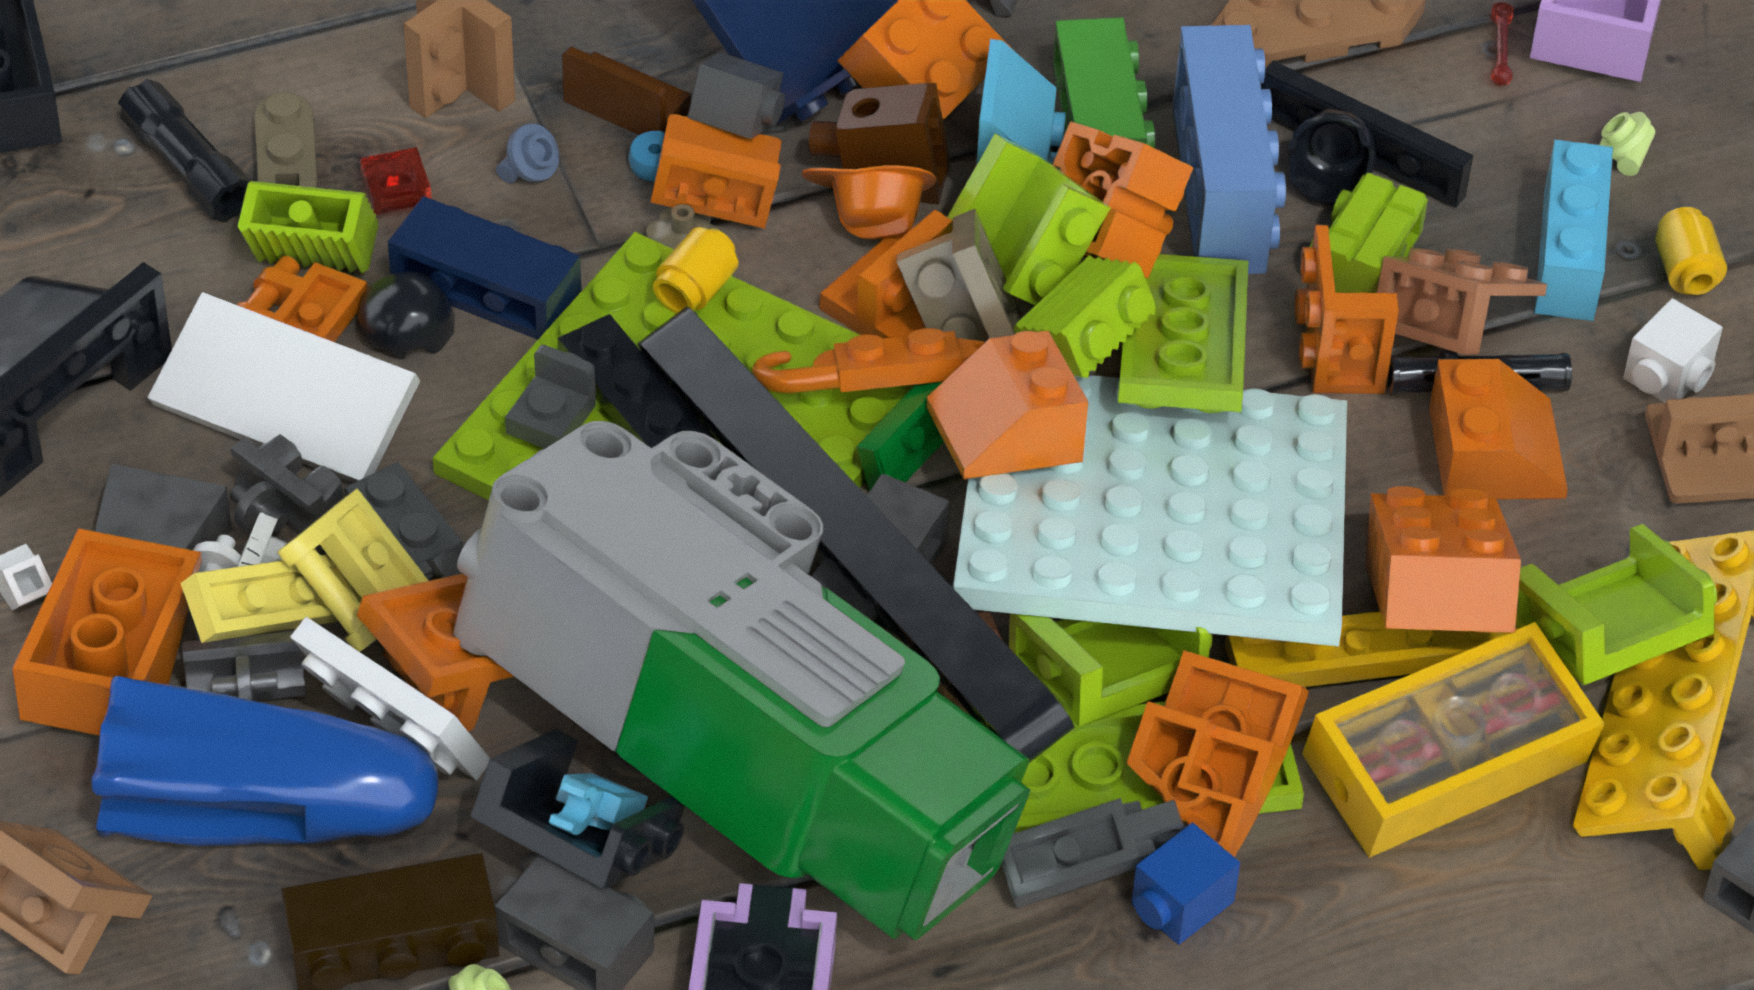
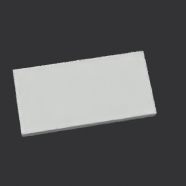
M202 292L147 398L153 406L235 438H246L259 447L281 434L295 444L301 453L302 464L315 469L325 466L339 476V478L355 483L375 473L420 380L414 372Z

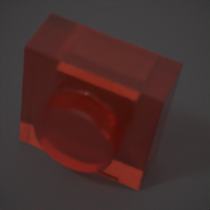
M417 147L360 158L361 176L374 214L415 207L423 196L432 199L431 186Z

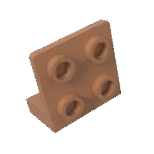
M1410 248L1408 257L1384 256L1377 293H1397L1399 313L1395 334L1463 355H1479L1490 296H1545L1547 283L1527 278L1529 269L1524 266L1506 262H1493L1492 267L1480 264L1481 255L1471 251L1447 248L1445 254L1428 249Z

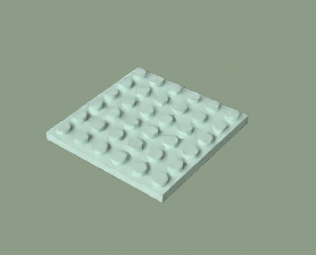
M1089 375L1088 378L1074 376L1088 400L1083 462L968 479L953 588L973 610L1196 632V627H1202L1210 634L1339 646L1343 598L1347 400L1330 399L1316 394L1297 396L1269 393L1265 390L1254 388L1243 390L1241 412L1205 413L1197 409L1165 406L1148 409L1135 404L1118 403L1120 378Z

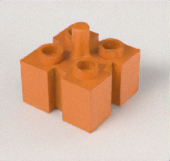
M1070 121L1053 165L1061 169L1060 171L1111 208L1083 257L1087 258L1091 255L1096 259L1099 256L1103 260L1108 257L1112 262L1118 259L1121 263L1126 260L1130 264L1135 261L1141 266L1145 278H1149L1154 263L1161 252L1165 236L1171 232L1174 225L1172 216L1165 213V210L1176 212L1194 167L1145 143L1115 134L1111 136L1101 130Z

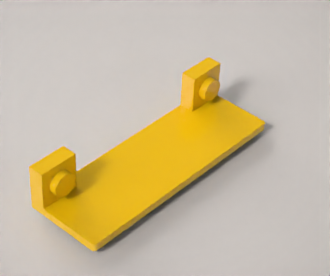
M1754 530L1669 541L1677 552L1697 568L1707 572L1715 584L1717 602L1714 605V634L1614 674L1602 718L1605 724L1593 750L1573 827L1580 837L1673 828L1677 842L1680 845H1684L1698 870L1712 869L1714 860L1729 845L1735 816L1711 777V772L1751 615L1754 618Z

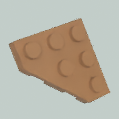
M1229 0L1211 26L1251 25L1254 49L1263 48L1265 68L1273 60L1302 56L1304 62L1308 63L1348 55L1349 47L1376 42L1379 49L1401 46L1424 13L1426 0Z

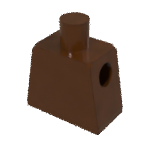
M920 83L853 89L846 94L838 122H812L809 132L811 155L840 157L843 169L899 165L930 171L936 176V183L931 188L922 191L920 202L939 204L951 164L937 84Z

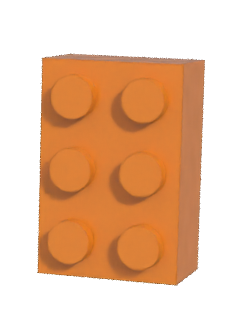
M1409 486L1391 487L1387 490V494H1370L1365 564L1385 629L1515 633L1521 558L1496 497H1488L1486 492L1471 488L1454 489L1450 492V496L1425 495L1423 490Z

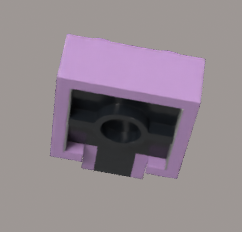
M739 883L737 904L702 900L689 990H830L836 947L837 912L806 910V889Z

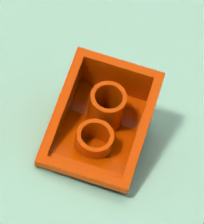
M78 528L12 668L20 720L100 736L101 724L104 721L108 708L110 684L114 676L169 685L189 611V606L180 583L192 574L199 572L202 563L201 552Z

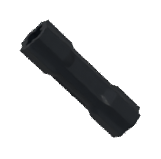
M146 79L139 85L128 87L118 102L122 109L120 116L122 121L144 144L153 147L186 183L189 194L212 219L226 223L229 219L241 214L247 185L251 180L228 156L219 153L185 116L183 107L161 83Z

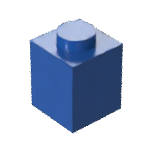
M1192 822L1136 865L1131 905L1135 907L1137 914L1146 925L1155 930L1160 929L1177 945H1180L1235 902L1240 862Z

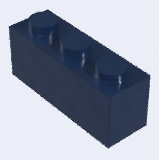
M425 196L421 198L387 241L390 274L397 272H420L430 276L447 296L452 307L537 340L582 291L580 255L572 253L561 246L551 245L517 232L508 226L499 225L464 212L456 206L446 205Z

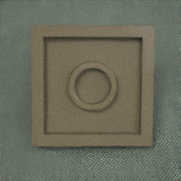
M976 209L953 217V232L897 254L896 262L926 328H935L943 332L955 331L956 338L984 342L989 338L1015 335L1013 328L1021 319V312L1014 296L1002 289L1007 280Z

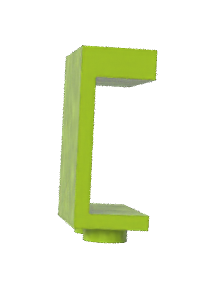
M995 133L947 217L953 220L955 216L976 209L1007 280L1002 289L1015 297L1037 305L1078 266L1111 208L1038 153Z

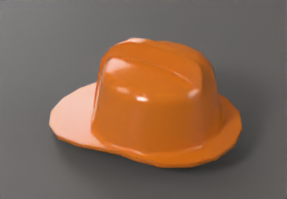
M883 165L861 169L809 168L804 169L801 174L807 181L833 188L842 225L848 232L861 239L868 240L908 233L917 218L922 191L931 188L936 183V176L930 171L899 165Z

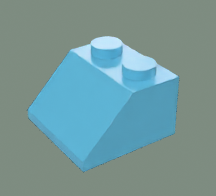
M990 39L979 120L977 164L996 133L1038 153L1053 165L1057 153L1051 152V146L1060 147L1064 138L1066 112H1055L1057 88L1002 40Z

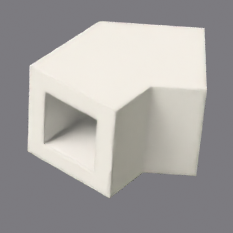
M24 544L0 555V593L12 611L47 596L52 582L39 554L34 556L28 545Z

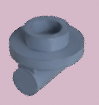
M531 123L516 128L508 139L507 156L496 167L498 176L507 183H514L519 177L528 182H540L551 177L559 163V150L554 137L546 128L538 124Z

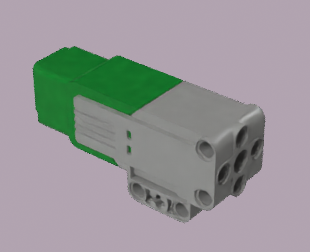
M592 421L580 426L501 475L493 483L482 527L467 541L458 558L457 568L468 579L453 634L454 637L460 640V646L472 654L490 657L612 751L617 752L621 758L766 868L780 876L789 878L810 876L892 939H896L905 933L911 939L918 940L992 879L1002 864L1030 794V788L1022 783L1030 760L937 692L940 677L937 670L927 660L828 588L821 587V583L808 575L823 533V523L812 509L704 433L681 431L650 448L624 428L606 421Z

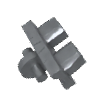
M281 434L259 448L246 438L241 439L231 447V455L239 461V472L235 480V487L230 493V498L238 504L234 514V521L246 533L251 534L257 517L261 512L278 519L274 527L275 532L281 530L286 525L299 535L343 499L342 483L339 476L325 466L317 467L303 479L295 475L303 468L301 453L295 444Z
M288 629L201 643L200 637L197 634L194 641L182 642L187 688L253 701L306 696L304 670L301 665L303 662L302 651L290 638L294 631L290 632Z

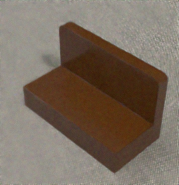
M569 47L562 54L564 102L638 135L649 131L665 132L669 115L686 116L689 113L691 94L595 51L590 55L574 47Z

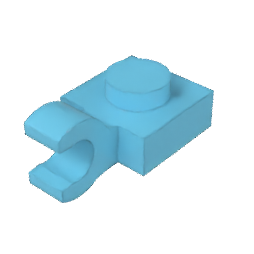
M593 773L565 774L556 800L565 803V806L559 814H551L549 824L574 835L582 833L588 825L611 830L615 823L643 810L648 796Z

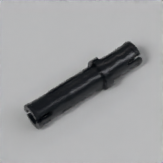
M1442 350L1439 356L1436 357L1391 356L1386 384L1387 392L1390 395L1432 392L1438 360L1500 359L1538 390L1569 391L1572 382V364L1570 355L1567 353L1458 356L1457 352Z

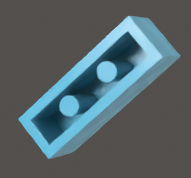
M1554 139L1544 189L1537 281L1547 283L1545 296H1536L1535 314L1594 321L1605 272L1613 147Z

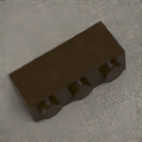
M483 853L281 888L286 930L298 990H336L351 983L384 977L392 979L403 978L417 971L451 965L468 966L484 959L499 957L497 916Z

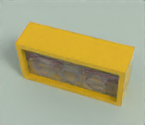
M1533 622L1515 630V633L1502 635L1316 714L1302 755L1364 852L1370 858L1587 763L1605 723L1536 622Z

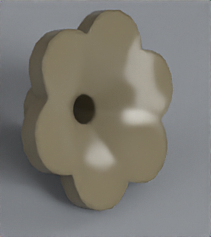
M679 204L673 208L663 210L659 215V220L647 226L646 237L675 249L693 228L719 229L710 224V216L694 213V209L691 206Z

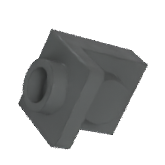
M541 345L534 354L535 377L505 416L506 434L545 449L579 428L596 406L595 368L592 363L583 360L573 353L562 352L547 345Z

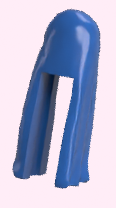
M114 676L111 680L108 708L100 730L97 767L91 778L92 791L96 795H103L96 824L98 836L106 838L117 835L192 846L308 844L357 836L385 837L395 835L420 825L429 818L438 796V773L433 760L421 746L404 736L318 712L284 708L220 693L121 676Z

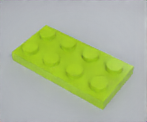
M1159 254L1149 278H1145L1156 304L1155 315L1149 314L1148 321L1142 322L1140 329L1134 328L1133 336L1127 335L1126 342L1122 345L1118 403L1135 404L1148 409L1162 406L1191 408L1205 413L1242 411L1249 261Z

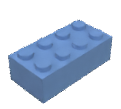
M1251 25L1181 26L1172 112L1179 160L1194 167L1184 191L1193 256L1249 261L1248 274L1266 273L1269 250L1279 248L1280 223L1278 214L1274 213L1275 208H1284L1286 184L1284 173L1274 172V166L1278 164L1279 141L1277 131L1267 129V124L1271 123L1272 98L1270 89H1261L1260 83H1264L1265 78L1263 48L1254 49Z

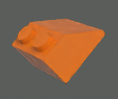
M1022 331L1011 336L989 338L927 396L926 407L963 479L1083 462L1088 400L1049 331Z
M1500 359L1438 360L1429 412L1443 495L1450 496V492L1454 489L1471 488L1484 491L1488 494V497H1496L1497 500L1566 499L1568 488L1551 399Z

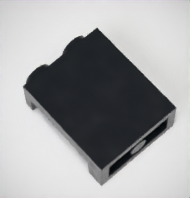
M558 729L490 758L471 817L601 889H605L629 876H635L642 869L662 859H668L681 842L684 825L680 823L685 805L673 796L615 823L611 830L588 825L582 833L574 835L550 825L549 819L551 814H559L565 806V803L556 800L563 776L568 773L578 740Z

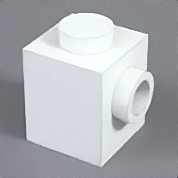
M1672 298L1632 338L1623 379L1664 403L1670 399H1683L1690 390L1696 393L1699 392L1706 385L1714 371V360L1723 327Z

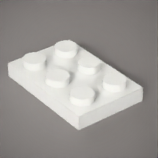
M308 617L304 618L290 638L307 656L301 665L310 674L323 682L322 689L340 704L350 710H353L358 705L372 715L370 721L377 728L404 736L415 742L429 754L436 768L448 776H451L454 770L458 768L477 781L487 768L490 757L454 714Z

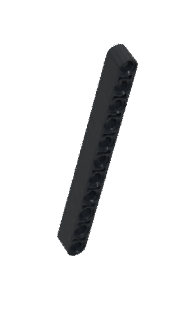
M686 306L638 342L642 353L724 447L808 506L820 517L823 523V533L817 549L901 641L927 660L937 670L940 677L939 682L970 716L1027 756L1030 760L1029 763L1075 728L1065 709L1046 686L694 311Z

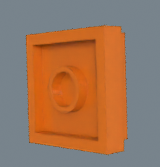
M933 210L908 233L884 238L820 293V310L859 335H877L881 338L909 336L913 331L926 328L896 262L897 254L953 232V220L937 210Z
M458 574L364 595L357 616L385 648L383 655L390 662L391 666L402 676L408 685L454 714L468 732L474 729L490 683L515 676L487 655L480 656L463 649L460 646V640L454 637V626L468 577L464 574Z

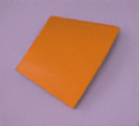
M1183 650L1165 706L1147 701L1126 763L1147 785L1151 786L1162 797L1164 802L1171 800L1176 802L1182 820L1188 825L1192 822L1235 857L1271 790L1298 725L1309 691L1298 684Z

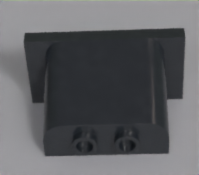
M143 262L110 289L39 276H29L19 281L0 296V497L44 462L36 422L109 362L111 364L113 380L131 391L167 361L172 351L162 274Z

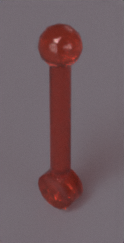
M1505 2L1495 3L1490 16L1491 20L1497 24L1496 66L1491 71V79L1495 85L1500 87L1508 85L1513 78L1512 69L1508 66V24L1512 22L1514 8Z

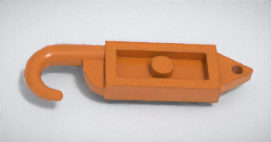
M923 328L913 331L909 336L881 338L877 335H859L853 337L848 342L834 343V349L818 355L812 367L784 370L772 369L791 360L792 356L788 351H781L759 358L755 361L751 373L767 390L777 393H800L840 388V392L943 382L985 342L956 338L955 331L943 332L935 328Z

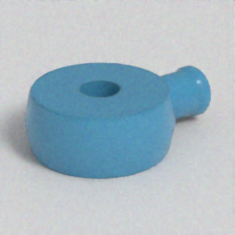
M645 132L637 136L631 143L628 160L631 170L639 178L655 182L665 132Z

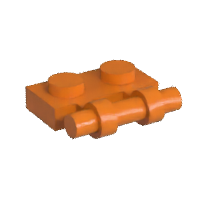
M282 256L273 267L264 268L255 279L253 284L254 292L247 301L236 304L335 342L357 314L361 296L368 287L367 281L314 262L303 277L297 276L300 272V266L297 261L290 256ZM273 305H281L275 313L269 311Z

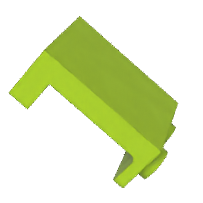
M1644 524L1630 528V554L1626 559L1560 585L1556 584L1533 563L1520 568L1516 627L1519 629L1536 622L1571 675L1583 685L1714 634V605L1717 602V590L1712 578L1707 572L1700 570L1677 552L1668 541L1662 540Z
M1010 613L1009 648L1054 695L1071 720L1079 727L1169 693L1183 650L1209 658V649L1213 642L1212 634L1202 627H1196V632L1072 619H1062L1054 622L1050 617Z

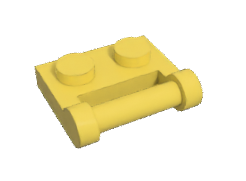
M358 488L341 499L304 531L277 551L288 567L294 564L348 633L344 640L359 652L373 643L376 638L358 618L357 613L360 606L315 548L319 544L361 598L364 595L429 581Z

